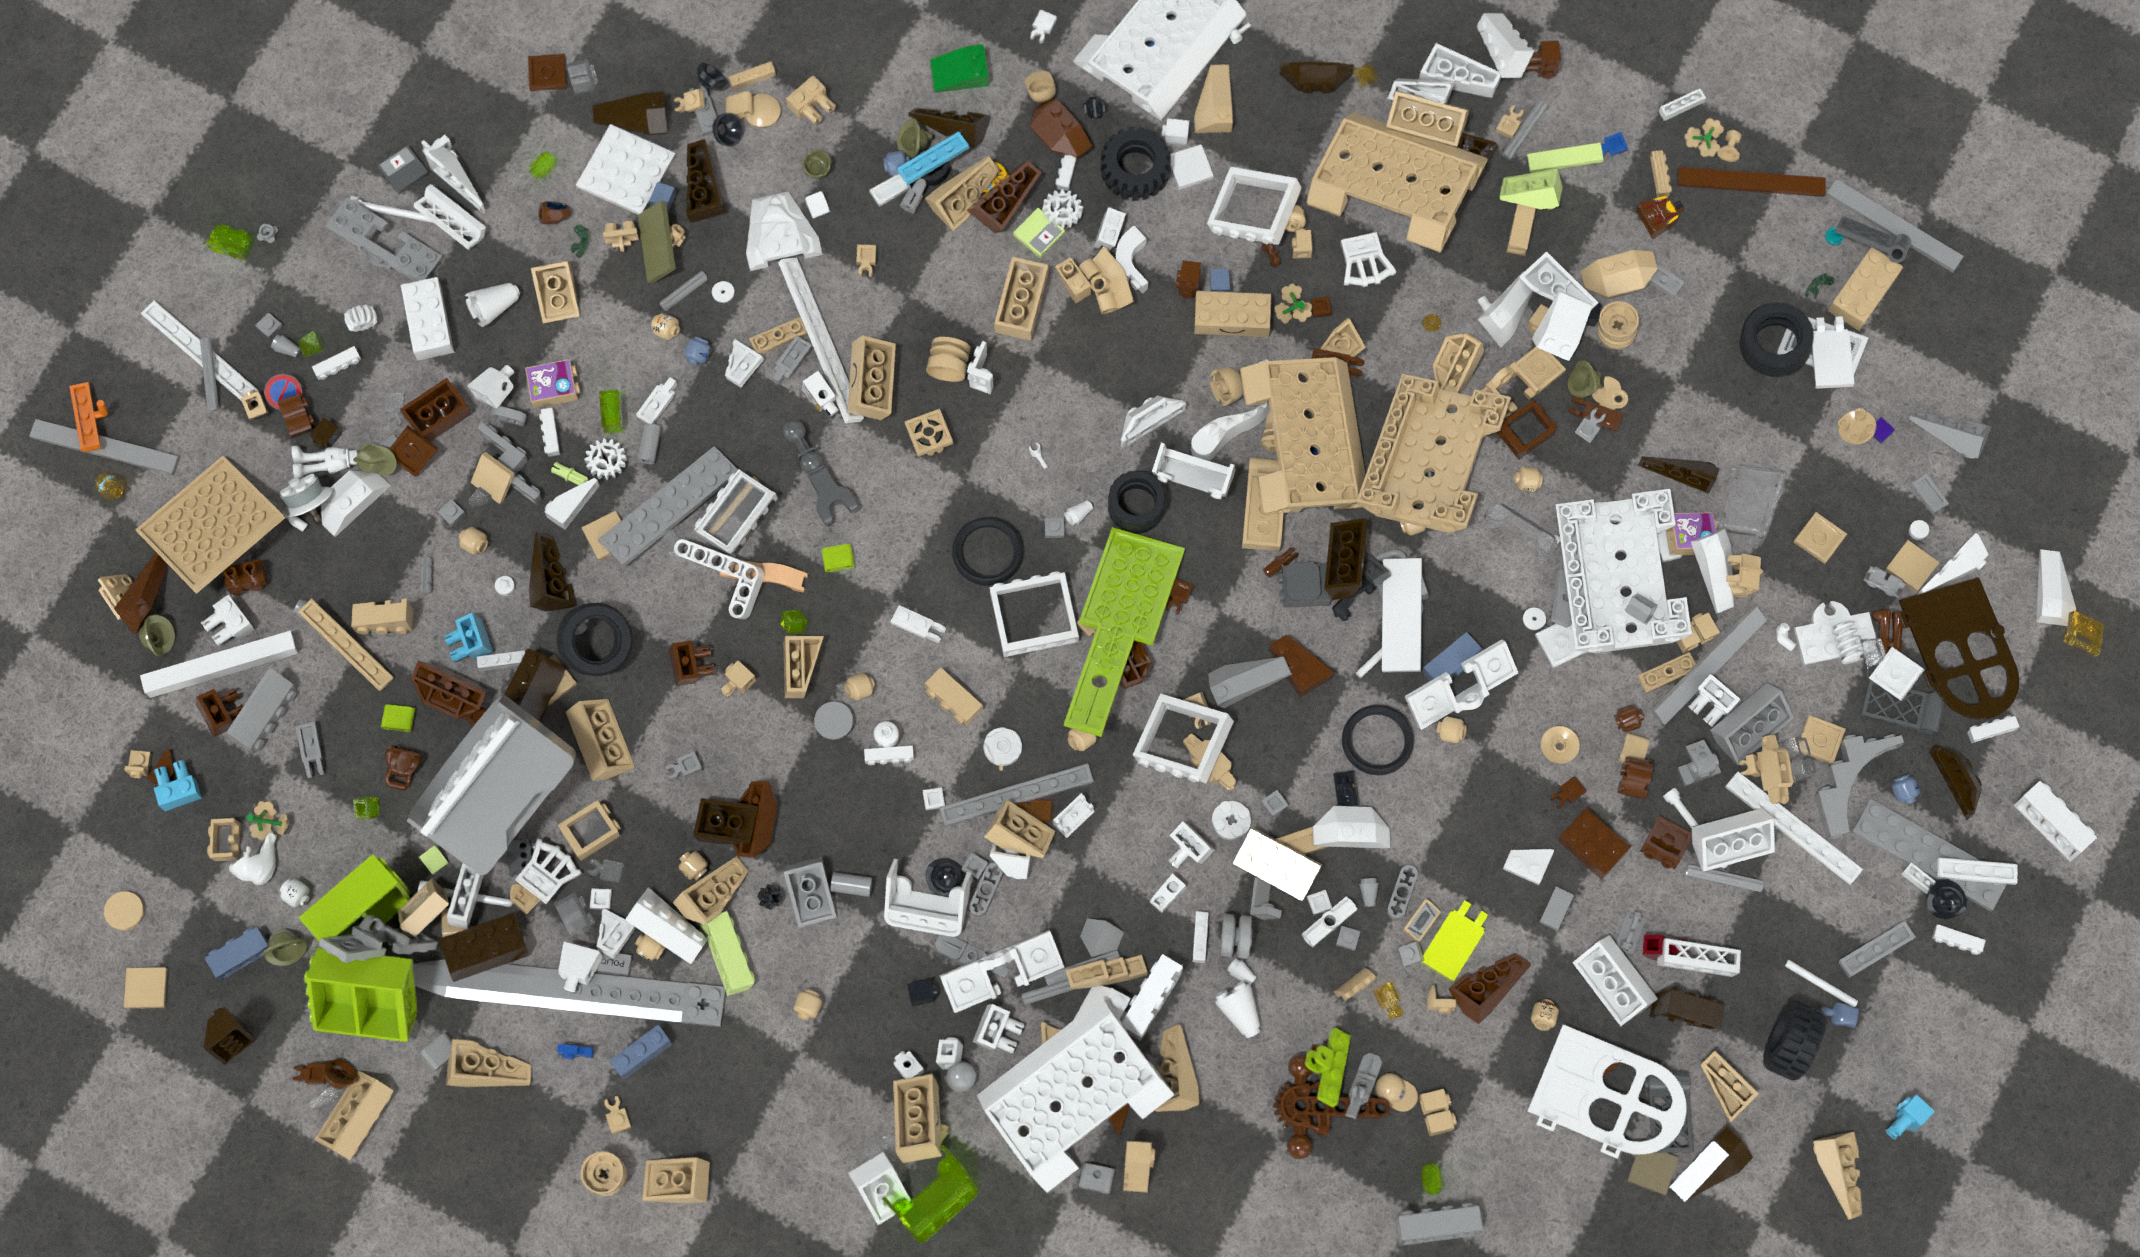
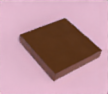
M565 54L528 56L530 91L566 89Z
M407 425L389 449L396 457L397 464L416 477L438 450V447Z

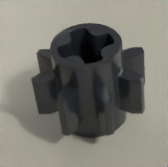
M1097 96L1086 98L1087 103H1083L1084 114L1088 113L1089 118L1102 116L1101 112L1105 111L1104 101H1100V97Z
M767 884L766 888L761 887L757 895L760 901L759 905L772 910L773 906H779L782 898L779 893L780 888Z

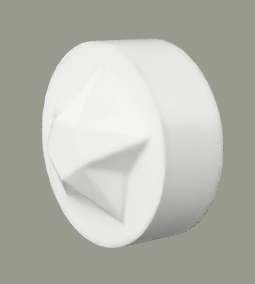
M502 576L496 580L495 589L499 595L509 596L513 593L515 584L510 577Z

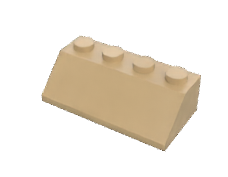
M1396 91L1386 127L1458 146L1465 128L1469 109Z
M608 699L578 701L566 711L592 781L606 780L635 768Z
M358 1071L354 1083L347 1087L314 1140L344 1158L351 1160L352 1156L357 1153L363 1139L369 1134L371 1126L379 1118L383 1107L390 1101L394 1091L380 1081Z

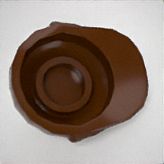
M330 1060L323 1068L325 1080L336 1089L348 1087L354 1083L357 1077L356 1070L344 1060Z

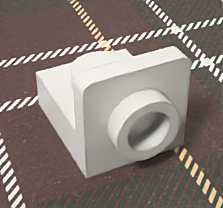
M445 135L435 140L432 146L424 140L421 142L424 154L427 151L440 147H445L448 151L453 148L450 140Z

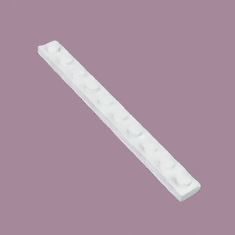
M781 259L778 264L829 386L836 396L835 400L845 424L861 422L864 419L863 416L847 412L849 381L798 259Z

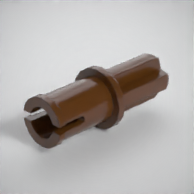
M1290 547L1263 568L1265 576L1268 578L1272 577L1282 569V566L1289 564L1297 558L1296 552L1289 556L1294 549Z

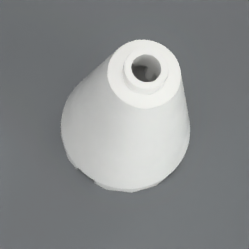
M506 283L465 294V296L469 297L466 299V304L474 319L478 317L480 320L478 325L484 327L516 302L520 292L516 285Z

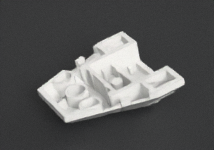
M789 192L752 200L746 250L750 271L768 267L767 261L802 253L805 259L823 255L818 235Z

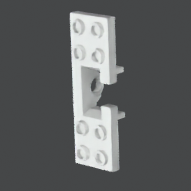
M1504 640L1496 642L1461 663L1464 672L1467 674L1471 671L1474 672L1478 683L1454 696L1449 685L1452 683V679L1445 672L1405 696L1419 729L1426 728L1453 711L1459 713L1462 710L1478 708L1481 706L1484 697L1489 695L1488 691L1518 674Z
M1050 930L940 975L954 1013L987 999H995L997 995L1001 994L997 983L991 985L986 972L987 970L994 969L993 967H998L1006 962L1009 963L1014 959L1020 973L1013 976L1018 987L1023 984L1025 986L1029 985V982L1064 968Z

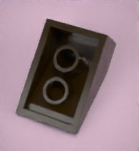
M701 798L693 836L699 842L751 845L758 806Z

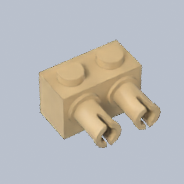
M811 76L786 98L787 107L799 119L806 116L814 125H817L823 118L814 109L816 105L819 104L827 113H831V110L833 111L836 107V104L827 97L825 86L814 76Z

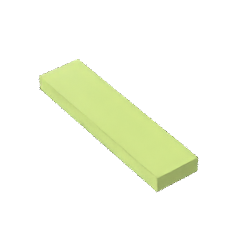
M1601 143L1527 154L1530 173L1604 161Z

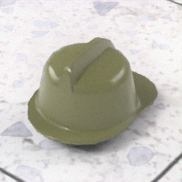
M372 443L364 444L353 459L360 470L365 473L390 475L395 471L397 465L396 457L389 448Z

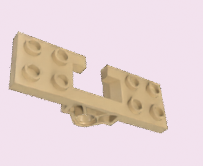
M1535 347L1516 363L1513 362L1510 366L1501 369L1481 391L1501 395L1498 390L1518 375L1529 387L1523 394L1531 400L1565 373L1566 369L1551 353ZM1512 401L1509 404L1504 420L1518 410V407Z

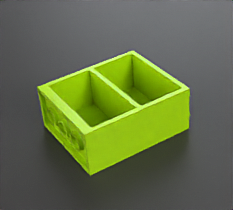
M372 854L298 918L320 942L321 938L352 934L353 927L359 926L369 915H374L386 924L411 899L409 896L411 892L381 856L376 858ZM375 921L371 923L369 929H371L374 926Z
M317 948L315 955L310 958V969L305 972L304 982L307 983L306 996H309L308 1009H311L310 1022L313 1024V1031L408 1042L417 1015L412 959L381 956L367 958V960H352V962L347 963L341 961L339 957L327 953V950Z

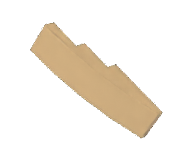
M1142 955L1123 960V957L1107 962L1100 960L1065 970L1071 990L1109 985L1148 975Z

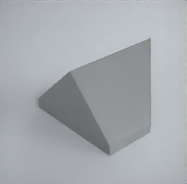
M1087 918L1080 937L1091 957L1117 950L1124 932L1107 921Z

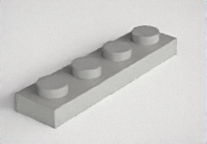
M1903 921L1840 959L1838 963L1848 978H1851L1916 937L1907 923Z

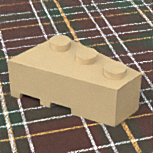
M407 598L401 599V603L393 604L391 600L385 601L384 605H376L375 602L353 604L351 627L355 632L362 635L369 632H376L382 635L388 632L407 634V632H412L414 610Z
M785 636L783 642L785 698H804L824 636Z
M1716 1051L1699 1066L1729 1123L1759 1094Z

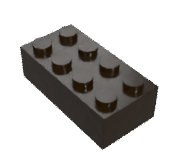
M515 913L438 939L453 982L529 956Z

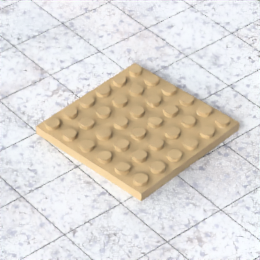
M222 456L135 530L197 594L285 519V517Z

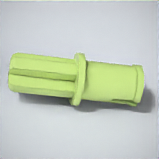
M555 462L554 466L556 468L552 467L551 469L553 474L564 478L566 482L571 481L581 485L588 481L586 476L576 472L574 468H568L559 462Z

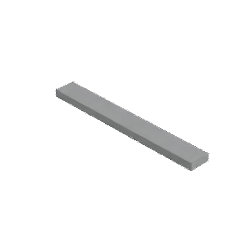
M1837 179L1826 194L1827 197L1894 237L1898 234H1906L1911 239V248L1952 273L1964 257Z
M35 419L29 435L30 438L81 451L76 429ZM99 436L101 449L85 452L174 475L179 461V457L176 455Z
M1752 606L1651 710L1661 724L1666 725L1698 692V687L1710 674L1714 675L1767 621L1757 606Z
M1087 763L939 807L944 826L947 827L997 812L1006 800L1017 806L1094 783Z

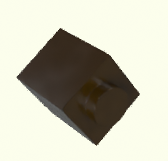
M323 417L310 433V436L313 439L312 443L317 448L326 449L333 446L342 432L338 426Z

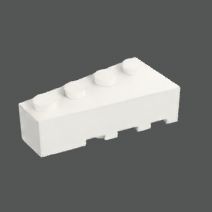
M1436 43L1420 72L1419 79L1455 81L1452 90L1492 98L1500 83L1501 75L1496 70Z
M647 888L625 919L690 964L708 940L703 933L698 931L650 888Z
M1163 954L1159 961L1154 963L1150 970L1152 973L1149 978H1145L1140 986V993L1131 1000L1129 1004L1131 1008L1128 1013L1125 1011L1120 1018L1128 1034L1141 1041L1182 975L1183 966Z

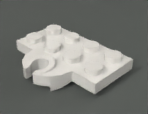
M1835 601L1829 602V607L1834 612L1832 616L1824 612L1825 604L1822 603L1812 614V624L1794 628L1803 665L1842 658L1839 656V653L1843 650L1837 649V645L1840 643L1834 640L1838 635H1833L1832 631L1836 629L1833 628L1834 626L1845 622H1855L1851 629H1857L1853 636L1860 637L1855 641V643H1862L1858 650L1865 653L1878 650V643L1869 612L1850 616L1847 608Z

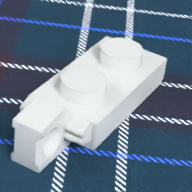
M669 377L664 385H657L637 412L636 417L646 424H655L675 395L673 390L677 386L676 380Z

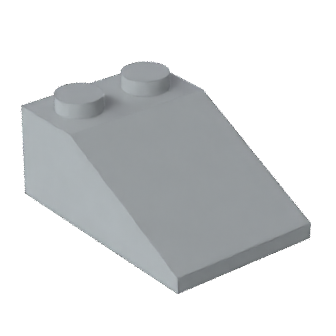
M822 857L784 866V875L798 927L837 918Z

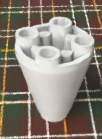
M1241 981L1234 985L1233 990L1228 992L1226 989L1216 994L1215 1004L1242 1035L1250 1038L1260 1032V1023L1250 983L1246 984L1245 981Z

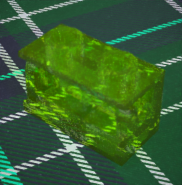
M214 224L215 229L212 230L206 242L209 250L245 261L253 242L249 233L241 229L238 231L233 230L224 224H221V226Z

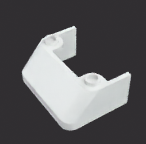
M1161 443L1152 473L1154 476H1157V480L1167 483L1169 480L1211 493V497L1221 500L1222 497L1227 496L1236 470L1233 464H1230V467L1168 449L1164 443Z
M894 859L886 880L885 921L891 926L951 937L958 936L963 927L969 900L971 873L967 872L962 887L951 889L949 897L911 891L912 884L910 880L897 875L898 860Z

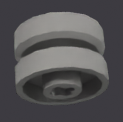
M1224 914L1220 956L1231 958L1234 946H1237L1236 955L1238 959H1248L1249 950L1252 945V916L1241 915L1238 927H1235L1236 918L1234 914Z

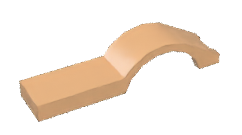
M745 561L762 568L764 571L762 582L781 584L791 588L793 591L804 593L802 583L803 578L808 577L807 573L776 563L760 564ZM738 563L733 566L734 572H737L739 569ZM755 569L750 573L751 579L756 576ZM720 571V576L739 580L737 577Z

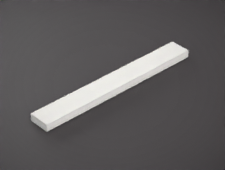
M153 301L141 312L142 316L203 368L200 339L156 301ZM213 351L215 378L239 400H241V397H244L245 392L250 390L259 391Z
M1737 772L1725 786L1752 809L1763 808L1774 818L1775 827L1849 885L1853 883L1863 870L1779 803L1771 804L1768 794L1741 773Z

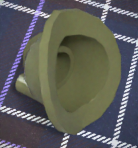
M910 119L901 126L898 132L899 151H904L905 156L913 159L917 157L918 153L930 147L933 134L920 127L916 119Z
M1586 360L1578 361L1568 379V389L1571 395L1577 398H1584L1594 393L1597 389H1602L1603 383L1600 382L1601 372L1593 369Z
M152 615L146 618L144 625L140 628L139 637L147 649L160 657L171 650L175 640V633L169 620L163 616Z
M285 929L277 930L271 935L268 943L269 948L263 951V955L273 965H290L304 956L307 950V942L304 939H297L291 931Z

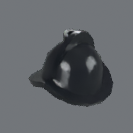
M940 858L928 865L926 882L929 889L935 895L949 897L952 888L962 887L966 873L961 870L962 866L958 862Z
M1944 879L1930 886L1925 900L1926 906L1932 915L1941 919H1950L1957 917L1966 910L1967 898L1957 883Z

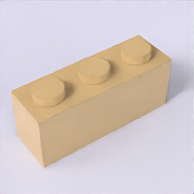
M941 667L925 682L926 694L932 699L936 698L943 710L952 712L954 714L953 718L959 724L964 723L968 726L983 711V705Z

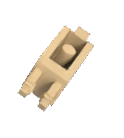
M1190 734L1185 738L1183 744L1190 752L1191 764L1198 769L1210 740L1202 742L1196 736ZM1221 751L1208 778V782H1213L1215 785L1220 783L1225 790L1231 791L1236 786V780L1230 773L1231 762Z
M1775 735L1762 737V751L1757 753L1763 790L1768 791L1771 804H1778L1779 802L1786 804L1789 802L1788 787H1791L1793 784L1789 753L1785 748L1779 749Z

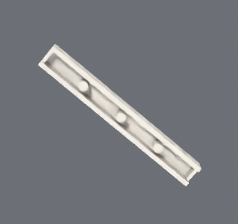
M287 631L140 675L144 693L151 698L298 654L295 646L294 636L291 631Z

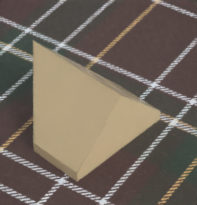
M1347 318L1333 330L1320 349L1355 357L1365 348V345L1351 320Z

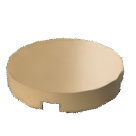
M128 891L112 895L104 906L106 922L111 927L120 931H128L135 928L144 916L142 900L136 894Z

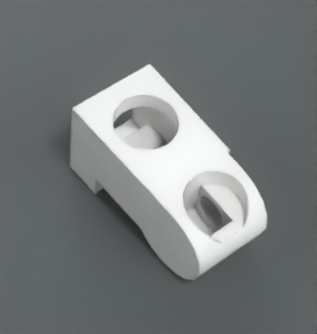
M1172 874L1153 896L1150 903L1163 913L1186 889V885Z

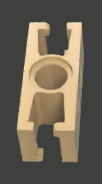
M1517 204L1507 248L1508 253L1525 256L1536 208Z

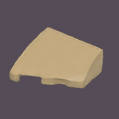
M1363 968L1336 989L1334 993L1338 998L1342 996L1346 1001L1373 982L1376 976L1367 968Z

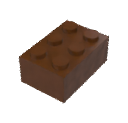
M447 378L400 408L403 417L410 427L428 441H432L471 415L468 405Z
M1587 808L1558 839L1561 845L1601 880L1631 848Z

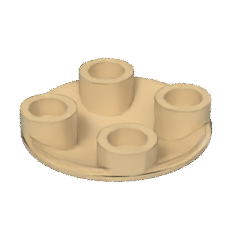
M768 94L754 95L752 97L753 114L746 117L748 123L757 127L775 125L781 112L777 99Z
M1863 408L1846 413L1838 421L1839 435L1849 444H1863L1869 441L1876 431L1874 417Z

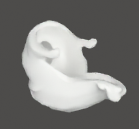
M273 832L269 833L265 838L260 854L249 857L251 848L247 846L246 852L243 853L244 856L237 862L229 865V871L242 881H252L256 885L267 883L271 879L276 867L274 843L277 835Z

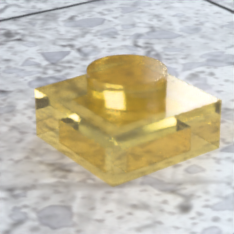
M1371 63L1354 70V75L1361 88L1378 81V76Z

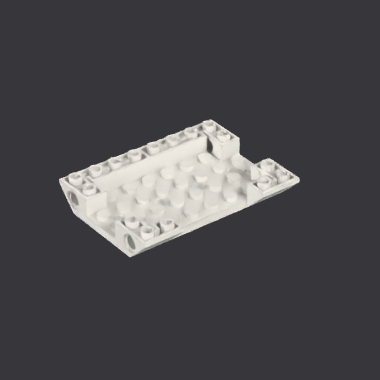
M1138 0L1110 36L1095 34L1073 62L1102 82L1105 78L1109 79L1130 93L1133 103L1162 121L1247 14L1237 0ZM1173 14L1176 16V19L1168 20L1166 16ZM1151 40L1155 45L1148 47L1145 45V42ZM1126 67H1131L1133 69V72L1125 73L1123 69Z
M1670 489L1632 494V499L1594 504V499L1556 504L1576 651L1601 653L1669 644L1692 635L1687 597L1666 600L1657 534L1676 526ZM1614 516L1621 518V522L1617 525L1610 522V519ZM1619 552L1626 554V558L1622 561L1617 560L1615 557ZM1629 588L1632 593L1630 596L1624 597L1620 593L1621 590ZM1637 593L1657 605L1647 625L1625 612V608L1632 596ZM1633 624L1637 627V630L1634 633H1628L1626 627Z
M1104 998L977 1095L985 1113L1030 1175L1047 1193L1079 1169L1069 1153L1065 1151L1128 1103L1144 1119L1175 1095L1153 1064L1148 1062L1128 1035L1127 1029ZM1118 1052L1125 1054V1060L1122 1063L1115 1061V1055ZM1087 1076L1093 1079V1085L1090 1088H1086L1083 1085V1079ZM1054 1101H1059L1061 1103V1110L1055 1113L1051 1109V1104ZM1023 1125L1028 1126L1030 1130L1026 1137H1022L1019 1133V1129Z

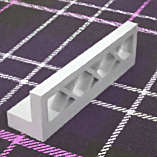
M432 184L426 187L425 196L414 203V208L468 250L484 239L486 226ZM427 202L432 206V209L424 208L422 205ZM436 214L444 215L446 219H439L436 217ZM449 225H457L460 230H453ZM463 236H471L473 240L468 242Z
M1665 938L1663 940V955L1658 957L1657 965L1733 977L1740 973L1741 950ZM1669 944L1675 945L1680 953L1676 956L1668 955ZM1689 948H1694L1699 955L1695 959L1690 958L1685 951ZM1707 951H1713L1718 958L1715 961H1709L1704 954ZM1727 953L1735 955L1734 965L1728 964L1723 958Z

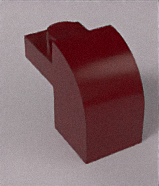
M1644 935L1643 955L1648 959L1657 961L1658 957L1663 955V940L1666 937L1664 935ZM1672 939L1688 942L1687 939ZM1669 944L1668 955L1676 956L1680 953L1675 945Z

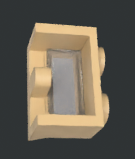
M234 818L211 819V826L208 828L210 845H208L207 852L209 858L214 861H238L240 859L241 823Z

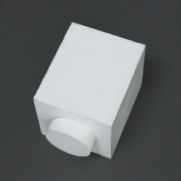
M1167 119V125H1163L1162 136H1165V142L1187 145L1189 121Z

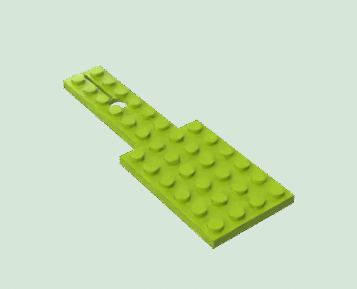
M1112 527L1079 620L1080 625L1097 630L1064 726L1102 737L1134 640L1152 646L1154 644L1185 548ZM1102 676L1107 684L1102 688H1098L1093 685L1092 679Z

